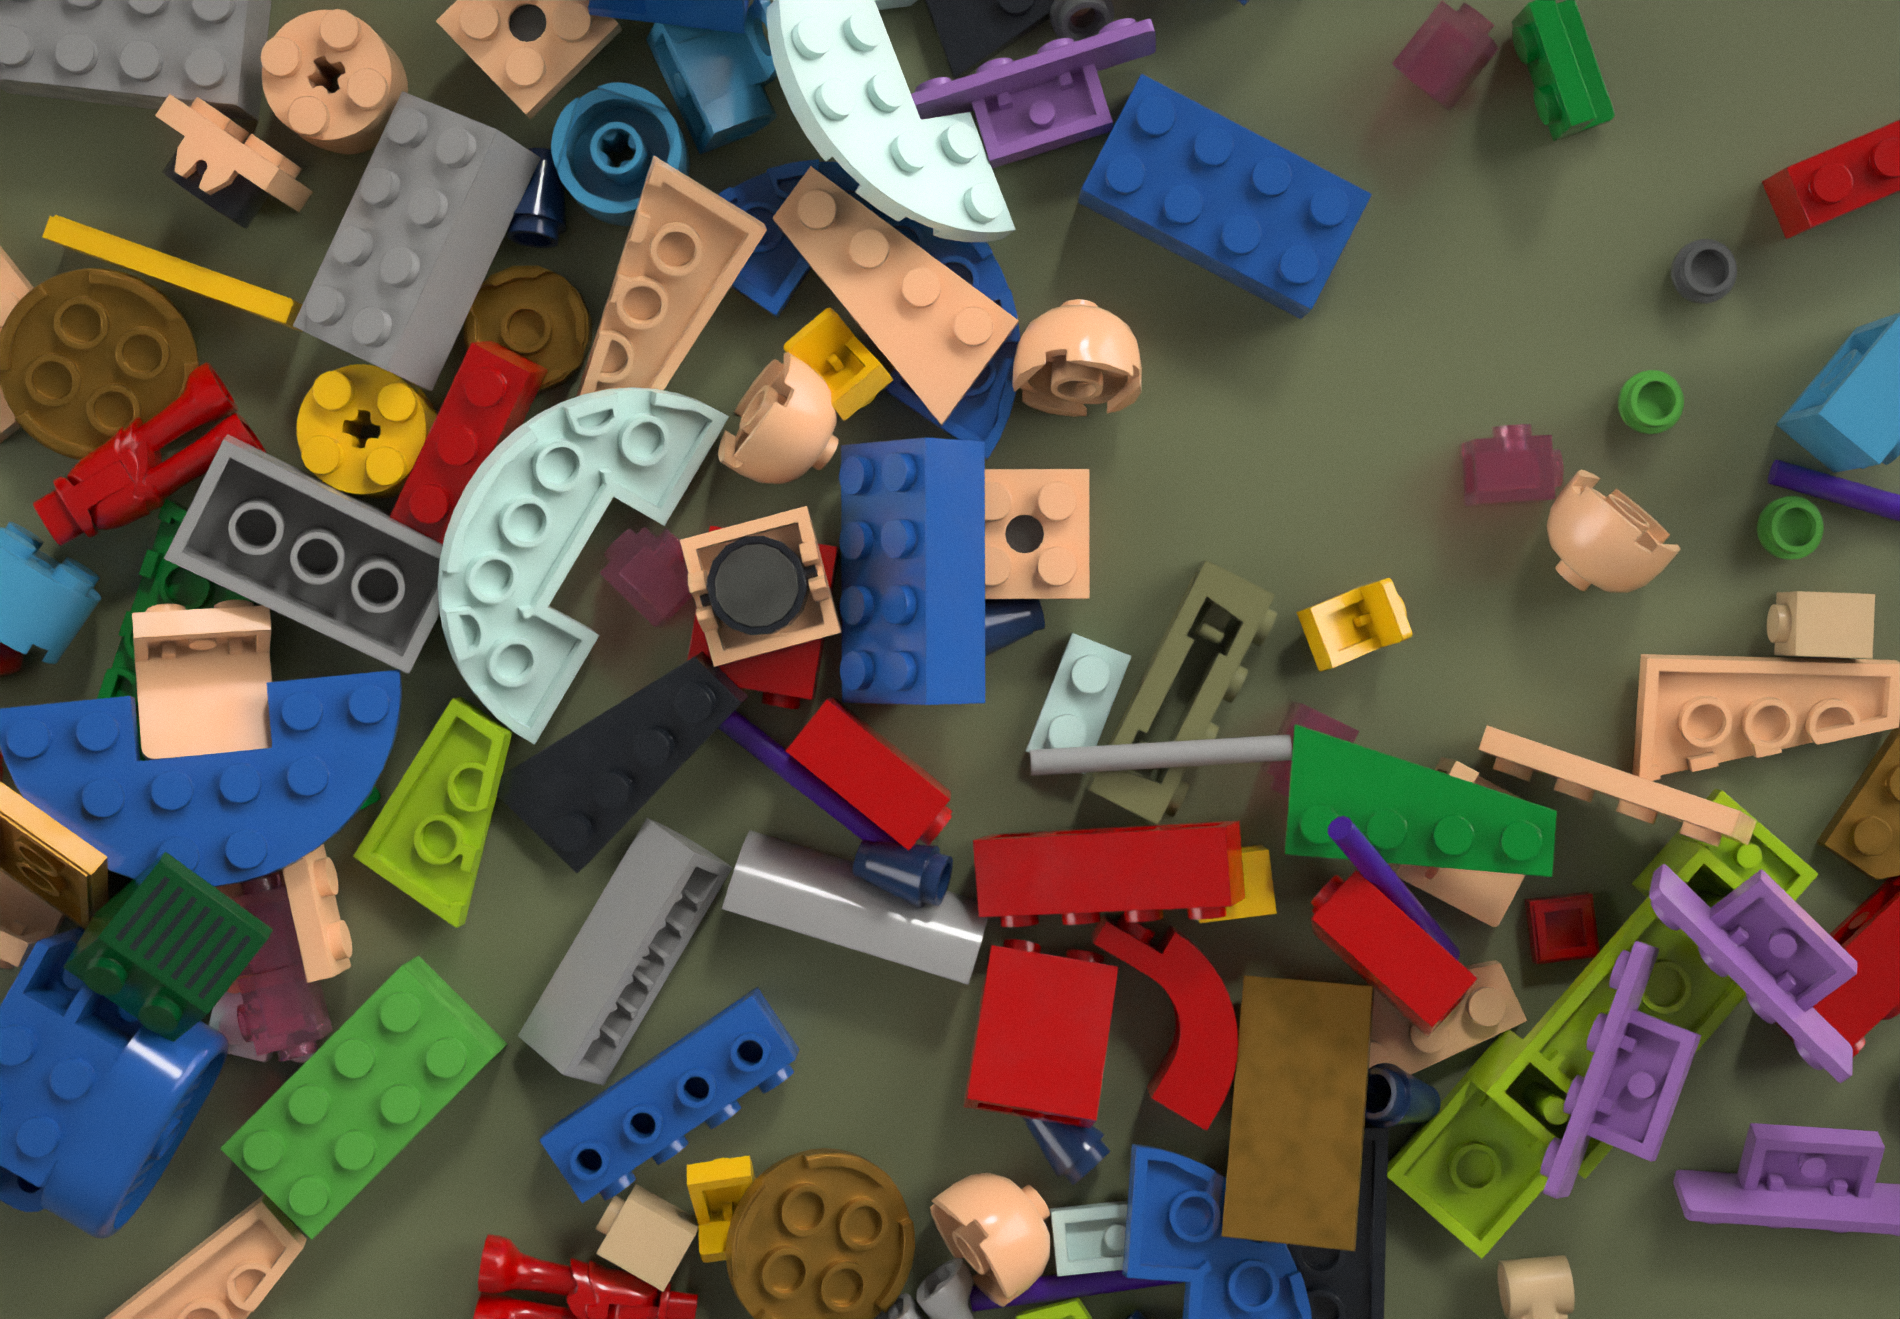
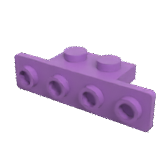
M1132 18L1116 20L1105 25L1098 35L1076 42L1071 38L1053 40L1040 47L1037 51L1038 54L1013 61L1011 58H997L979 66L975 74L953 81L947 77L925 81L916 87L915 93H912L911 96L921 120L974 111L988 159L993 169L1112 131L1113 122L1097 71L1155 53L1156 37L1151 19L1139 22Z
M1666 864L1653 872L1649 897L1651 898V906L1659 919L1674 931L1682 929L1698 945L1702 959L1713 972L1721 977L1729 975L1746 992L1749 1004L1764 1021L1770 1024L1777 1022L1794 1038L1797 1051L1811 1067L1816 1070L1824 1068L1839 1083L1851 1077L1853 1068L1852 1046L1813 1006L1857 974V961L1762 869L1711 908Z
M1636 941L1632 951L1623 950L1615 962L1609 986L1616 989L1617 992L1608 1015L1602 1012L1598 1014L1587 1040L1586 1049L1594 1052L1586 1076L1577 1075L1568 1090L1563 1111L1570 1114L1571 1117L1563 1139L1553 1138L1542 1161L1540 1173L1548 1177L1543 1193L1550 1197L1559 1199L1570 1195L1591 1137L1650 1162L1656 1161L1702 1035L1638 1011L1659 953V948Z
M1750 1123L1738 1173L1677 1170L1675 1172L1673 1184L1684 1216L1690 1221H1700L1707 1224L1760 1225L1776 1229L1785 1227L1819 1229L1837 1233L1893 1234L1900 1237V1184L1875 1183L1885 1150L1878 1131Z

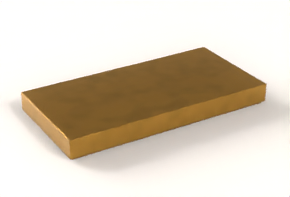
M1244 976L1222 1237L1355 1251L1375 991L1373 986Z

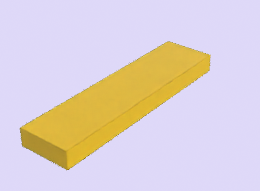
M58 215L54 217L49 216L42 236L47 240L302 332V330L293 327V324L303 304L291 298Z

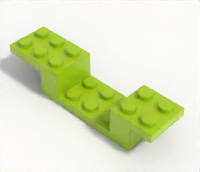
M1714 789L1706 798V800L1739 810L1757 821L1723 790ZM1756 822L1748 845L1722 837L1719 847L1682 835L1679 833V829L1632 883L1647 898L1524 1039L1511 1030L1501 1033L1441 1101L1438 1114L1429 1122L1422 1123L1388 1162L1387 1177L1481 1259L1545 1188L1548 1177L1540 1173L1542 1161L1553 1138L1563 1139L1571 1117L1570 1114L1563 1111L1564 1102L1574 1078L1577 1075L1585 1077L1594 1054V1052L1586 1049L1588 1036L1598 1014L1602 1012L1608 1015L1617 992L1616 989L1609 986L1610 977L1615 962L1623 950L1631 952L1636 941L1659 948V953L1638 1011L1702 1035L1696 1052L1746 996V992L1729 975L1721 977L1708 967L1699 953L1698 945L1682 929L1674 931L1659 919L1651 906L1649 892L1653 872L1661 865L1666 864L1711 908L1762 869L1796 901L1818 876V873L1760 822ZM1591 1137L1578 1174L1586 1179L1614 1146Z

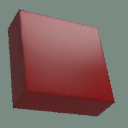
M1586 891L1524 899L1532 962L1535 964L1593 958L1600 952L1592 893Z

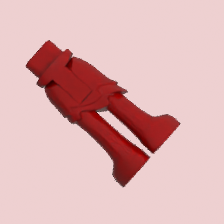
M206 362L189 374L184 392L173 403L144 424L142 419L137 417L125 429L121 427L109 441L82 458L68 473L67 479L61 476L54 479L53 483L56 489L33 502V506L52 538L59 546H62L83 533L92 538L99 533L98 529H118L149 515L153 510L161 508L166 498L189 482L207 473L227 434L265 453L267 452L249 424L237 413L239 408L214 368ZM224 419L204 436L162 462L161 448L205 423Z
M488 1234L486 1237L478 1276V1291L481 1294L476 1304L473 1319H695L698 1294L671 1291V1282L667 1284L664 1291H661L628 1271L611 1269L591 1260L587 1263L576 1258L570 1259L571 1266L550 1262L522 1253L507 1237ZM511 1290H528L567 1296L569 1308L517 1299L500 1293Z

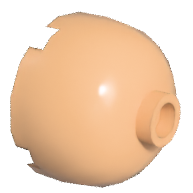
M1082 299L1066 301L1060 307L1053 308L1031 321L1016 347L1012 387L1014 392L1019 388L1022 389V402L1026 405L1049 414L1071 417L1087 416V408L1084 404H1101L1106 402L1107 414L1120 411L1135 403L1141 394L1142 366L1137 340L1126 323L1110 311L1099 308L1094 302Z
M789 352L783 353L784 364L774 359L754 380L734 411L735 414L742 417L737 435L734 436L725 430L720 441L718 450L720 462L740 475L758 483L784 484L800 478L811 467L821 470L830 461L839 443V439L832 434L838 415L831 405V391L828 385L809 365Z
M1581 469L1560 492L1550 509L1547 532L1549 543L1562 559L1555 567L1557 572L1581 591H1586L1593 584L1607 592L1628 593L1647 585L1681 550L1678 544H1663L1670 534L1651 515L1621 491L1615 489L1612 494L1605 497L1593 489L1601 478Z
M981 1173L970 1175L956 1182L931 1200L934 1203L930 1207L932 1218L948 1249L955 1258H965L973 1269L978 1272L973 1276L974 1283L993 1302L1002 1307L1006 1306L1029 1289L1042 1275L1050 1256V1234L1044 1223V1220L1050 1216V1211L1043 1198L1032 1186L1026 1185L1020 1189L1013 1181L1004 1176Z

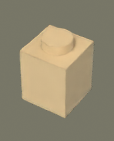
M1803 591L1777 592L1776 604L1771 605L1767 616V634L1770 642L1775 643L1774 655L1873 659L1875 594Z
M636 1184L626 1201L615 1195L596 1227V1230L606 1235L596 1254L659 1290L664 1291L699 1228L697 1218Z

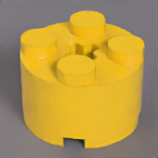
M355 364L341 367L334 371H328L321 374L315 380L299 410L297 440L304 465L311 472L335 489L369 498L394 497L401 493L438 414L428 397L417 385L378 366ZM372 423L380 427L381 433L378 439L369 438L365 440L360 437L363 426H368Z

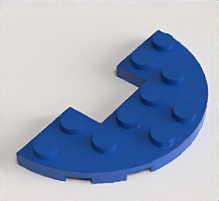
M819 159L780 165L769 168L766 173L748 179L734 188L729 187L718 194L765 224L766 233L731 287L776 318L780 316L811 270V266L774 223L773 216L810 166H812L1018 320L1011 289H1009L1002 269L987 242H961L933 236V228L908 217L898 222L858 195L855 191L860 184L838 162H820ZM1017 324L942 426L895 369L890 374L893 381L882 390L956 440L985 441V460L988 461L1003 434L1016 396L1012 382L1013 362L1016 347L1020 341L1019 324Z
M391 670L267 682L272 748L140 761L135 698L132 696L0 708V748L12 779L24 799L107 856L109 870L135 879L158 857L167 852L214 887L243 883L273 874L302 860L303 857L319 848L333 835L338 834L366 802L394 746L402 701L401 671Z
M1132 1144L1122 1272L1126 1278L1185 1282L1183 1319H1312L1301 1272L1297 1271L1286 1244L1222 1237L1226 1177L1210 1167L1181 1154L1157 1147Z

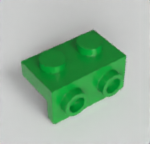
M1535 0L1529 2L1512 20V39L1520 61L1527 65L1535 88L1533 96L1537 113L1543 124L1548 125L1553 141L1611 121L1615 117V111L1576 1L1565 0L1557 4L1555 0Z

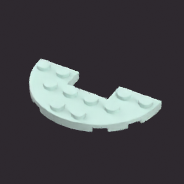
M773 0L767 7L766 13L768 40L773 64L784 95L802 130L825 161H828L833 156L841 167L860 184L855 191L858 195L898 222L908 217L933 228V236L961 242H989L1002 240L1016 230L971 113L965 112L920 119L879 10L911 6L917 0Z
M629 387L583 394L537 414L514 430L490 453L470 479L451 516L440 555L438 574L440 617L450 654L461 676L485 707L514 733L535 745L599 637L591 628L550 607L549 604L612 498L619 499L665 526L728 420V415L696 399L659 389Z

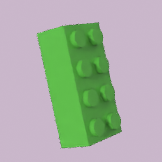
M418 955L403 964L220 1149L312 1240L479 1074L507 1043Z

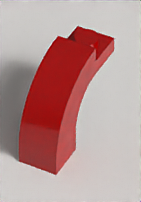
M1122 913L1117 922L1103 914L1101 921L1098 922L1090 935L1093 943L1155 980L1168 993L1173 1005L1175 1015L1173 1039L1165 1057L1147 1085L1149 1094L1155 1101L1207 1131L1229 1092L1237 1063L1238 1029L1235 1012L1226 987L1213 965L1200 949L1173 926H1169L1160 943L1156 946L1150 942L1155 932L1140 922H1125L1124 913Z

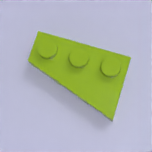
M461 696L452 698L353 855L355 859L456 928L464 925L512 736L511 730Z

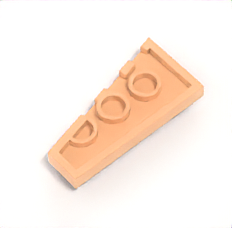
M653 156L576 397L606 389L629 387L664 390L766 233L765 224Z
M810 166L773 216L774 223L942 426L1017 326L1019 320L812 166Z
M1641 654L1632 775L1654 781L1661 779V775L1684 770L1696 772L1719 767L1718 763L1749 756L1756 758L1782 753V749L1809 743L1820 745L1899 728L1900 662L1896 660Z
M1488 725L1478 749L1496 757L1492 768L1494 770L1530 782L1533 771L1557 779L1553 789L1557 792L1589 803L1592 802L1595 792L1619 800L1616 809L1618 813L1653 825L1658 814L1683 823L1680 834L1719 847L1722 837L1748 845L1757 822L1739 810Z
M1493 960L1464 966L1478 979L1470 993L1429 1037L1425 1036L1375 990L1369 1068L1380 1063H1390L1412 1075L1526 1022L1525 1014L1501 963Z
M263 1194L104 1319H246L251 1312H254L302 1251L307 1239L283 1211L266 1194Z

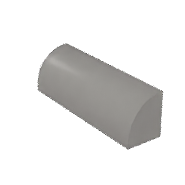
M646 818L525 1022L518 1037L561 1074L604 1085L733 867L680 833L652 819Z
M749 830L735 865L722 909L969 985L988 917H979L978 900L947 891L939 906L926 903L923 908H919L865 881L863 878L854 876V862Z

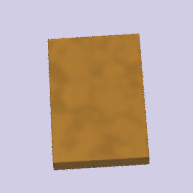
M0 782V870L86 930L95 913L109 901L107 856Z

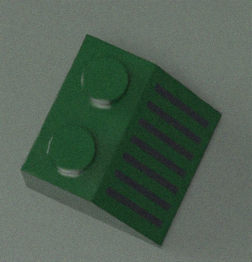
M164 852L95 913L63 968L85 982L92 991L105 996L137 1018L147 1029L174 1042L209 1014L268 940L273 929L170 854Z

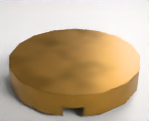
M538 265L511 266L490 275L482 283L481 289L478 291L464 321V342L467 349H469L471 342L493 341L548 369L537 393H543L566 383L583 366L592 343V318L583 296L563 276Z

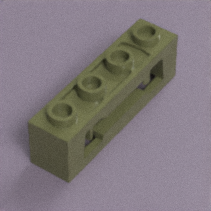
M1208 560L1200 561L1107 745L1132 744L1138 730L1145 733L1148 732L1194 642V639L1188 637L1187 634L1204 601L1210 603V606L1202 622L1198 625L1195 634L1213 643H1220L1230 619L1237 623L1222 652H1213L1168 742L1215 739L1219 726L1211 723V720L1222 699L1231 704L1240 691L1248 673V669L1240 666V663L1250 644L1253 643L1260 647L1268 636L1277 617V612L1269 609L1275 594ZM1143 740L1139 741V743H1147ZM1187 767L1162 768L1157 780L1150 778L1154 769L1093 772L1086 787L1095 794L1158 825L1164 813L1171 817L1176 815L1189 790L1190 783L1182 779Z

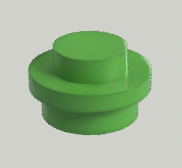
M1646 370L1633 375L1624 383L1618 396V409L1621 418L1628 427L1642 434H1657L1668 430L1679 420L1684 407L1683 392L1677 381L1667 373L1658 370Z
M1786 496L1773 500L1763 509L1757 523L1758 538L1764 549L1771 555L1784 560L1800 559L1812 553L1820 544L1824 532L1823 519L1817 507L1807 499L1798 496Z

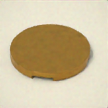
M103 268L77 269L49 278L29 291L15 305L0 332V386L9 408L16 417L15 420L33 439L58 454L76 460H81L90 452L105 444L121 427L125 429L137 417H140L144 424L182 395L189 374L199 367V357L194 336L187 321L175 304L153 285L131 274Z
M831 1148L810 1149L795 1153L776 1162L759 1175L748 1187L734 1211L726 1242V1263L731 1285L743 1307L754 1319H874L881 1311L886 1313L890 1309L908 1279L915 1250L914 1222L910 1219L903 1196L892 1181V1178L869 1160L845 1150Z

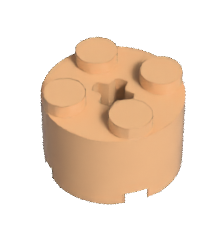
M316 10L299 15L286 23L262 48V86L272 111L292 131L310 144L324 150L350 155L375 148L401 92L408 93L407 76L399 57L368 24L346 10ZM341 73L342 75L337 79L340 89L335 93L329 92L327 89L332 85L331 79Z

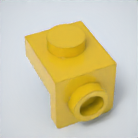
M826 308L783 346L786 353L789 352L809 365L825 380L831 391V405L843 421L847 420L860 408L871 403L876 395L893 381V378L883 365L854 336L841 317L832 308Z
M1390 578L1354 588L1296 612L1319 672L1335 668L1381 647L1399 643L1412 637L1405 604L1397 594L1394 583Z
M750 1155L735 1158H718L708 1162L687 1165V1187L698 1222L699 1253L704 1263L726 1260L727 1234L732 1216L740 1199L756 1179Z

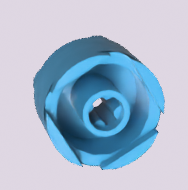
M620 82L608 83L597 86L598 89L590 91L580 98L577 97L566 105L557 119L553 130L551 154L563 186L586 212L609 224L631 226L653 156L689 176L690 155L686 139L669 109L657 96L636 85ZM628 144L635 154L631 161H623L620 167H616L609 158L611 151L621 153L625 145Z
M9 522L5 528L0 527V642L25 655L34 644L48 650L42 659L43 662L56 664L101 600V596L94 589L100 577L85 565L69 557H66L63 563L60 564L39 550L44 542L38 536L16 523Z

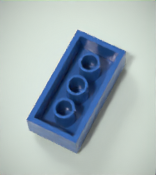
M1141 74L1081 188L1077 203L1302 319L1312 310L1372 194Z
M925 437L841 445V467L839 472L841 485V533L839 543L841 549L842 587L840 599V613L842 616V661L840 664L842 703L912 705L985 703V441Z

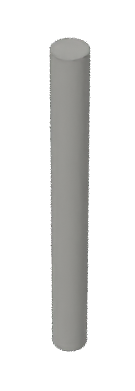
M1290 735L1030 750L1031 776L1292 760Z

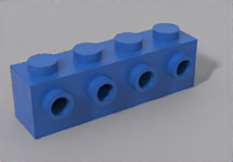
M756 987L550 1126L539 1141L582 1204L597 1193H600L604 1201H606L636 1180L631 1170L651 1157L657 1165H660L689 1144L684 1136L686 1133L704 1121L709 1129H713L732 1117L742 1108L737 1099L758 1086L764 1094L784 1082L794 1073L790 1063L796 1060L800 1049L759 988Z

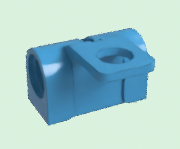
M754 0L748 9L745 34L654 23L646 38L700 154L752 135L776 119L777 114L764 88L777 76L771 49L762 28V22L767 28L766 13L767 7L771 4L770 0Z

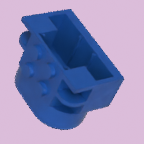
M78 927L38 940L0 1005V1200L24 1212H38L46 1209L91 1236L105 1239L117 1233L131 1219L159 1181L211 1092L224 1066L229 1045L223 1033L202 1021H199L176 1041H170L160 1034L147 1029L137 1018L105 996L92 991L85 982L63 968L85 932L82 927Z

